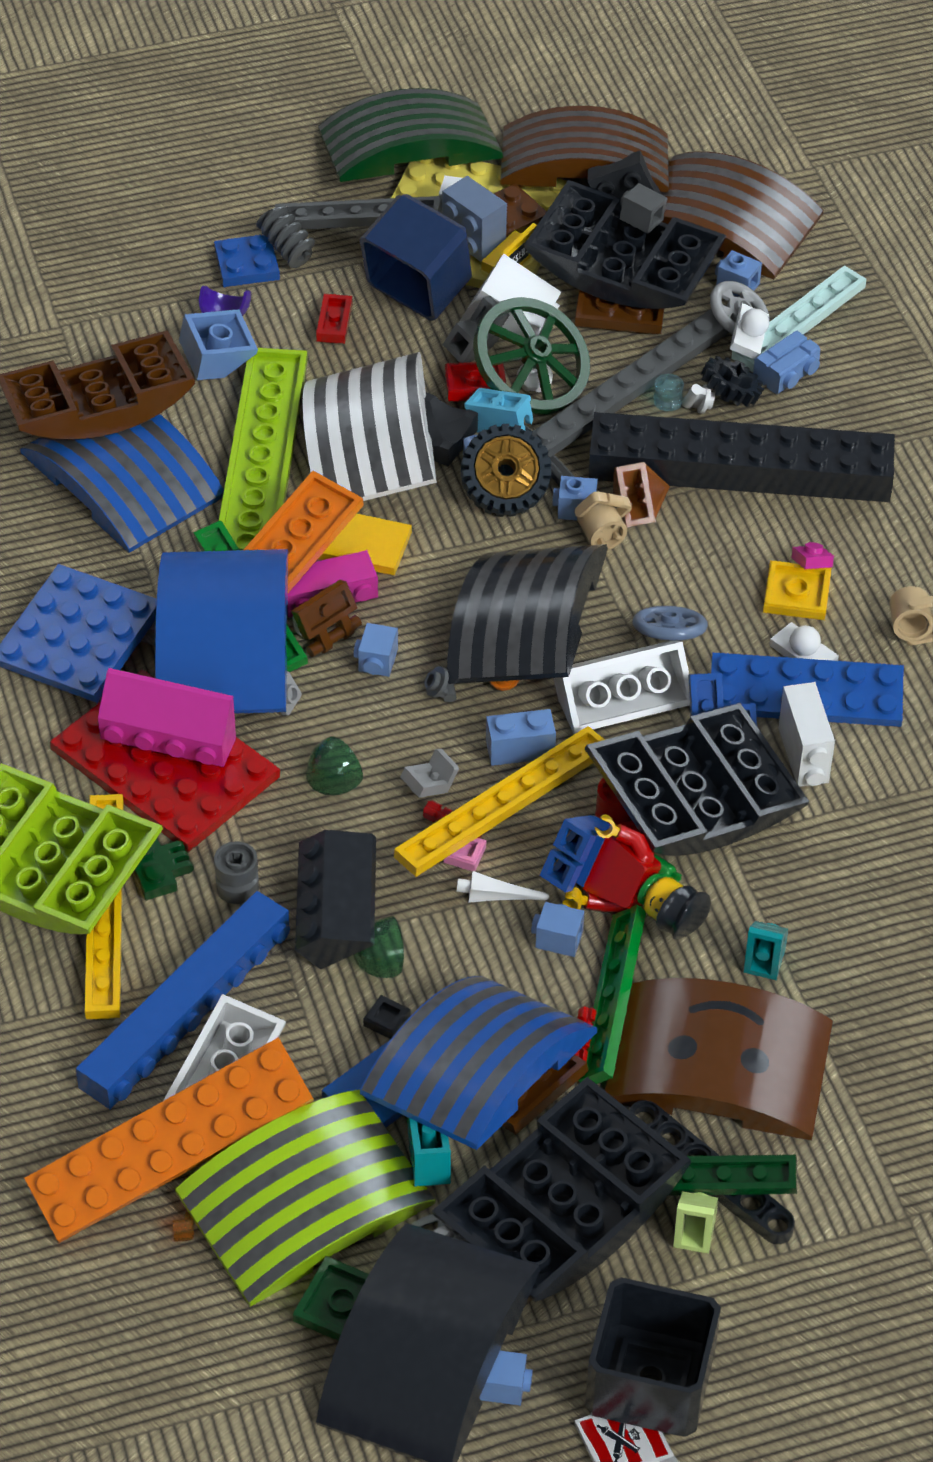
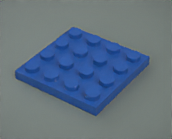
M58 564L0 643V667L97 703L103 694L108 669L121 670L156 620L157 599Z

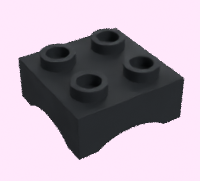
M641 151L631 153L618 162L588 169V183L591 188L618 198H622L626 191H630L638 183L661 194L649 173Z
M426 392L424 400L434 461L449 467L463 449V439L477 432L478 413L470 409L462 410L451 407L439 400L435 395Z

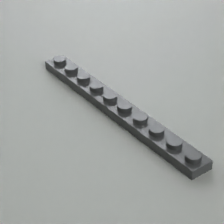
M712 309L708 310L533 431L532 435L534 437L538 436L542 440V445L546 446L548 456L551 458L593 428L594 412H617L729 334V332L717 321Z

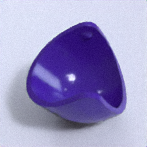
M202 286L199 294V307L202 313L239 309L242 316H244L250 306L252 293L246 290L243 296H230L213 291L207 286Z

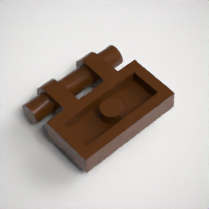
M338 580L291 611L302 638L310 640L315 637L314 642L306 647V651L311 657H315L321 652L325 654L333 648L334 643L342 638L348 639L354 635V630L362 626V621L357 615L351 618L348 616V614L357 609V605L347 581ZM336 623V628L327 632V628Z

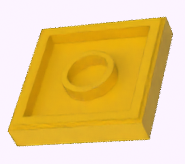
M770 560L763 613L825 620L832 568L804 569L797 563Z

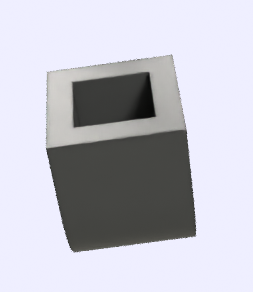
M491 296L482 299L469 320L456 323L442 344L460 363L475 360L473 341L476 328L484 315L493 306L498 304ZM508 313L496 318L493 323L502 327L510 315ZM488 333L487 350L493 347L499 340V337Z

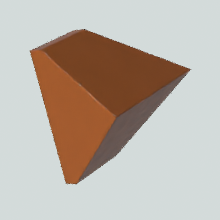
M645 462L614 467L613 494L628 497L632 510L622 518L626 527L656 522L655 519L670 486Z

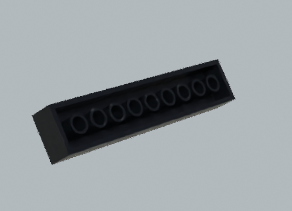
M594 412L589 478L598 479L597 481L614 482V467L645 462L669 486L890 502L894 480L895 434Z

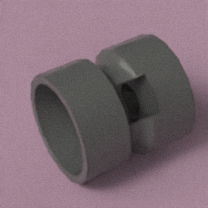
M240 841L228 842L222 845L214 855L217 894L227 903L244 904L256 891H259L257 853L252 846Z

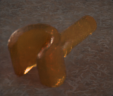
M187 1209L184 1219L173 1220L174 1242L194 1239L193 1218Z

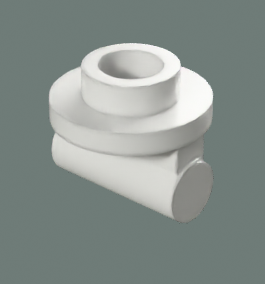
M694 384L682 400V405L687 409L697 408L698 413L704 414L707 409L710 410L712 408L715 393L711 392V389H708L706 384L703 387Z

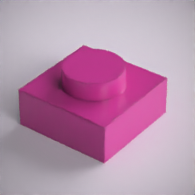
M808 542L805 543V546L793 547L791 559L804 569L832 568L834 555L823 548L822 544Z

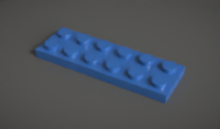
M712 652L711 673H722L724 705L756 703V717L780 719L783 687L815 682L828 722L901 727L904 665Z

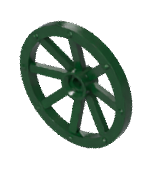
M517 297L507 299L493 306L484 315L476 328L473 341L474 358L483 380L490 389L518 393L531 370L537 369L543 400L531 398L532 413L549 414L560 411L573 403L586 387L590 374V357L587 345L575 324L554 306L533 298ZM523 311L546 318L539 335L535 334ZM511 312L525 337L494 324L493 321L499 316ZM553 325L562 331L570 344H551L548 337ZM488 333L520 348L489 356L487 350ZM551 354H574L577 368L576 377ZM520 359L524 365L511 387H509L498 376L493 366ZM547 365L571 387L568 393L556 399H553Z

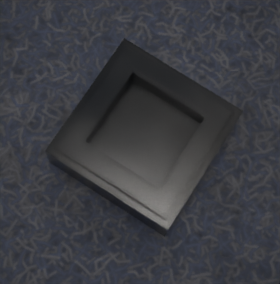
M380 995L363 1018V1026L392 1039L411 1016V1009Z

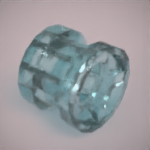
M674 374L660 375L655 380L654 404L660 410H677L682 405L684 382L679 376Z

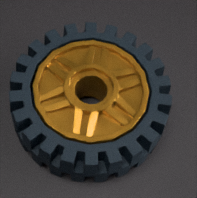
M502 424L499 427L497 425L490 426L488 430L484 429L470 441L464 452L460 471L463 489L466 490L468 498L474 501V505L479 509L482 507L488 514L496 513L500 517L504 515H509V517L516 516L517 513L523 514L539 502L548 488L552 470L551 459L548 456L546 446L542 445V440L538 436L534 437L532 435L533 432L529 429L525 431L519 425L512 427L509 424ZM509 465L514 473L510 476H504L500 474L498 467Z

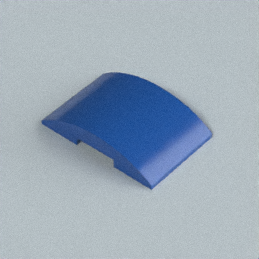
M288 549L162 552L156 604L155 678L231 695L234 700V714L286 712Z

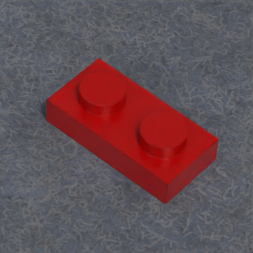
M324 294L316 331V342L345 344L353 296Z

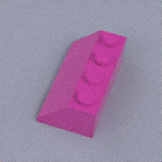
M112 668L108 669L98 715L100 739L138 747L142 750L169 754L173 757L195 760L207 765L212 764L224 767L236 740L233 696Z

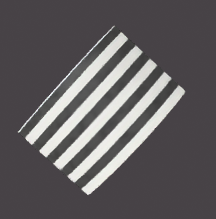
M420 352L306 381L303 390V421L310 472L315 471L362 497L363 501L437 483L432 440L427 425L424 400L426 391Z

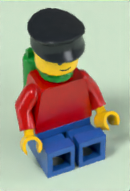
M587 815L564 819L553 843V846L556 848L550 850L539 875L565 892V898L567 899L563 900L564 905L579 910L581 905H584L585 909L601 912H621L635 905H644L647 915L656 920L657 928L671 933L674 940H679L693 933L706 920L711 908L710 896L706 892H698L692 886H684L679 883L682 875L677 872L674 865L651 850L644 834L622 824L615 826L614 821L609 815L600 816L601 818ZM576 883L583 887V890L586 891L585 895H582L579 888L574 887Z

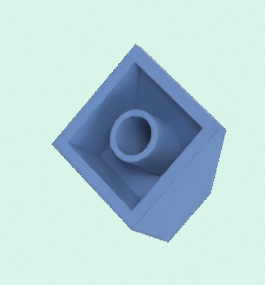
M239 309L184 314L179 342L196 380L225 378L257 354L258 348Z

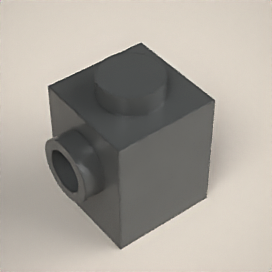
M638 183L633 189L623 194L620 200V219L635 228L649 233L663 221L667 197Z

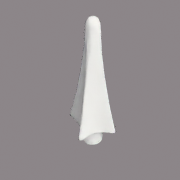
M475 871L472 872L471 880L458 878L456 892L469 893L468 903L494 900H548L549 894L516 886Z

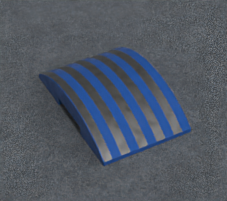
M160 414L144 423L114 434L86 439L40 437L20 448L21 454L56 486L62 483L91 510L92 519L128 553L223 498L224 488L208 464L191 443Z
M484 976L463 978L433 995L400 1027L369 1071L360 1088V1095L477 1150L518 1110V1099L547 1070L553 1068L558 1071L597 1033V1027Z

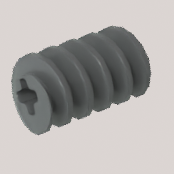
M280 206L265 212L256 222V226L261 229L264 236L268 237V241L275 246L277 252L281 253L282 258L288 261L289 267L298 268L304 265L312 255L315 240L307 238L308 232L301 230L302 224L300 222H294L295 216L292 213L287 214V206Z

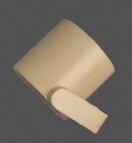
M593 492L575 508V516H577V521L590 544H607L609 550L618 546L625 539L627 527L622 518L632 510L628 497L611 493Z
M915 586L903 587L897 590L891 596L889 602L894 633L899 638L905 640L908 645L933 642V616L931 607H933V596H929L925 590Z

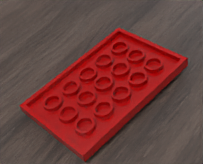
M143 669L137 673L138 675L154 678ZM101 702L50 741V747L53 752L109 794H123L125 806L141 818L162 825L163 830L161 833L173 842L182 841L185 851L188 853L280 778L279 767L237 737L224 767L212 764L207 765L195 760L173 757L169 754L142 750L138 747L100 739L98 715Z

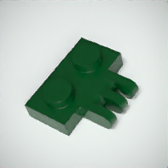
M157 838L133 871L146 901L178 891L175 878L189 874L194 870V866L189 860L190 857L188 852L185 851L182 841H175L161 846Z

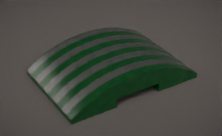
M409 88L375 94L340 109L318 126L319 133L340 182L395 174L394 164L445 157L448 165L453 166L503 158V152L479 104L465 96L443 90Z

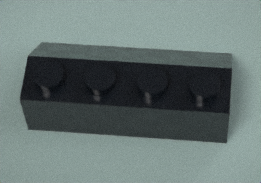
M323 830L299 842L295 951L319 969L326 968L374 946L375 835L372 833Z

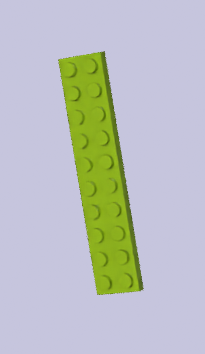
M258 348L257 354L246 362L219 521L223 522L240 550H244L285 503L308 361V353L304 350Z

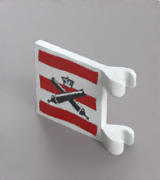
M592 1415L575 1420V1426L592 1462H679L670 1449L663 1433L660 1431Z

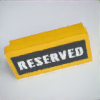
M532 223L523 233L516 230L512 232L481 261V270L490 274L503 254L523 265L531 257L524 248L525 243L537 225Z

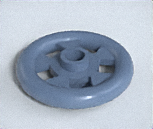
M677 606L645 608L637 612L632 620L634 628L641 634L669 641L696 638L704 634L708 627V622L702 614Z

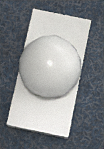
M742 303L738 310L730 350L752 359L758 357L761 353L765 332L769 328V314L761 309H755Z
M791 622L770 638V646L785 657L838 661L839 655L821 643L819 632L811 626L804 625L798 627Z

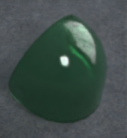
M329 736L318 743L313 749L308 761L306 779L312 789L318 793L334 796L347 793L357 787L363 780V772L351 748L341 739Z
M394 916L375 920L374 946L354 954L357 965L367 974L380 978H393L402 972L404 963L403 938L398 921Z

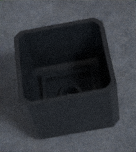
M623 1277L610 1282L588 1365L585 1406L591 1415L682 1437L696 1432L716 1349L721 1307L712 1297ZM646 1374H652L657 1376L660 1379V1381L644 1378L642 1376Z

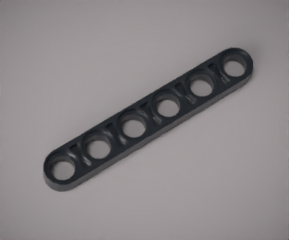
M640 1100L630 1107V1111L635 1115L641 1112L651 1114L654 1120L647 1125L661 1136L667 1133L677 1135L680 1138V1142L673 1146L686 1156L695 1154L701 1156H720L654 1102ZM769 1194L711 1195L718 1198V1202L766 1241L772 1244H784L793 1236L794 1216ZM751 1197L758 1200L761 1206L756 1210H748L741 1205V1201ZM779 1219L784 1221L788 1228L783 1232H775L769 1228L768 1223Z

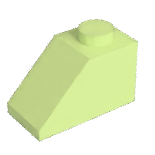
M682 1191L677 1207L673 1247L709 1254L716 1220L718 1198L708 1196L702 1192L689 1193Z

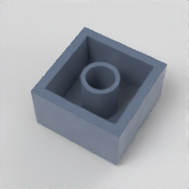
M465 176L442 191V214L466 227L469 255H472L481 262L506 239L507 203L469 176Z

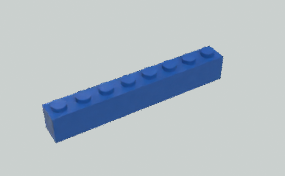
M256 891L76 1067L78 1088L108 1109H111L118 1101L125 1100L131 1093L133 1086L142 1078L148 1077L156 1064L165 1055L171 1054L177 1047L178 1042L188 1032L194 1031L200 1024L201 1019L211 1009L214 1010L221 995H226L233 987H238L245 979L246 974L255 965H260L267 957L268 952L277 943L280 944L287 938L290 932L289 910Z

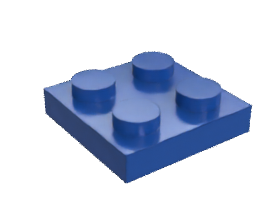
M254 235L214 241L223 287L280 280V271L274 248L268 241V237Z

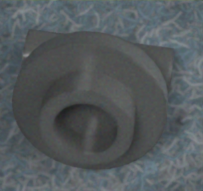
M438 666L430 671L425 678V687L428 696L433 698L441 697L444 698L445 702L450 703L456 700L454 684H448L449 673L446 668Z

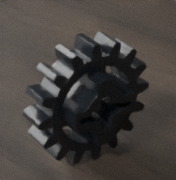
M716 356L715 359L710 357L700 373L703 375L702 381L708 383L706 386L708 389L715 390V395L720 396V399L725 402L734 401L737 406L740 403L746 407H749L750 404L755 405L764 391V388L761 387L763 382L756 380L757 374L750 373V368L744 367V363L737 360L731 362L728 357H725L724 360L719 356Z

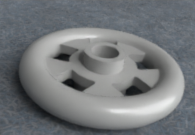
M723 281L713 288L710 295V305L717 321L729 333L733 335L738 310L742 303L750 307L753 306L755 309H761L769 314L763 300L751 288L736 281ZM732 293H736L740 297H734ZM722 298L728 301L727 306L722 304Z

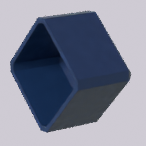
M408 194L396 196L360 238L366 280L370 285L430 321L436 320L472 278L466 227Z

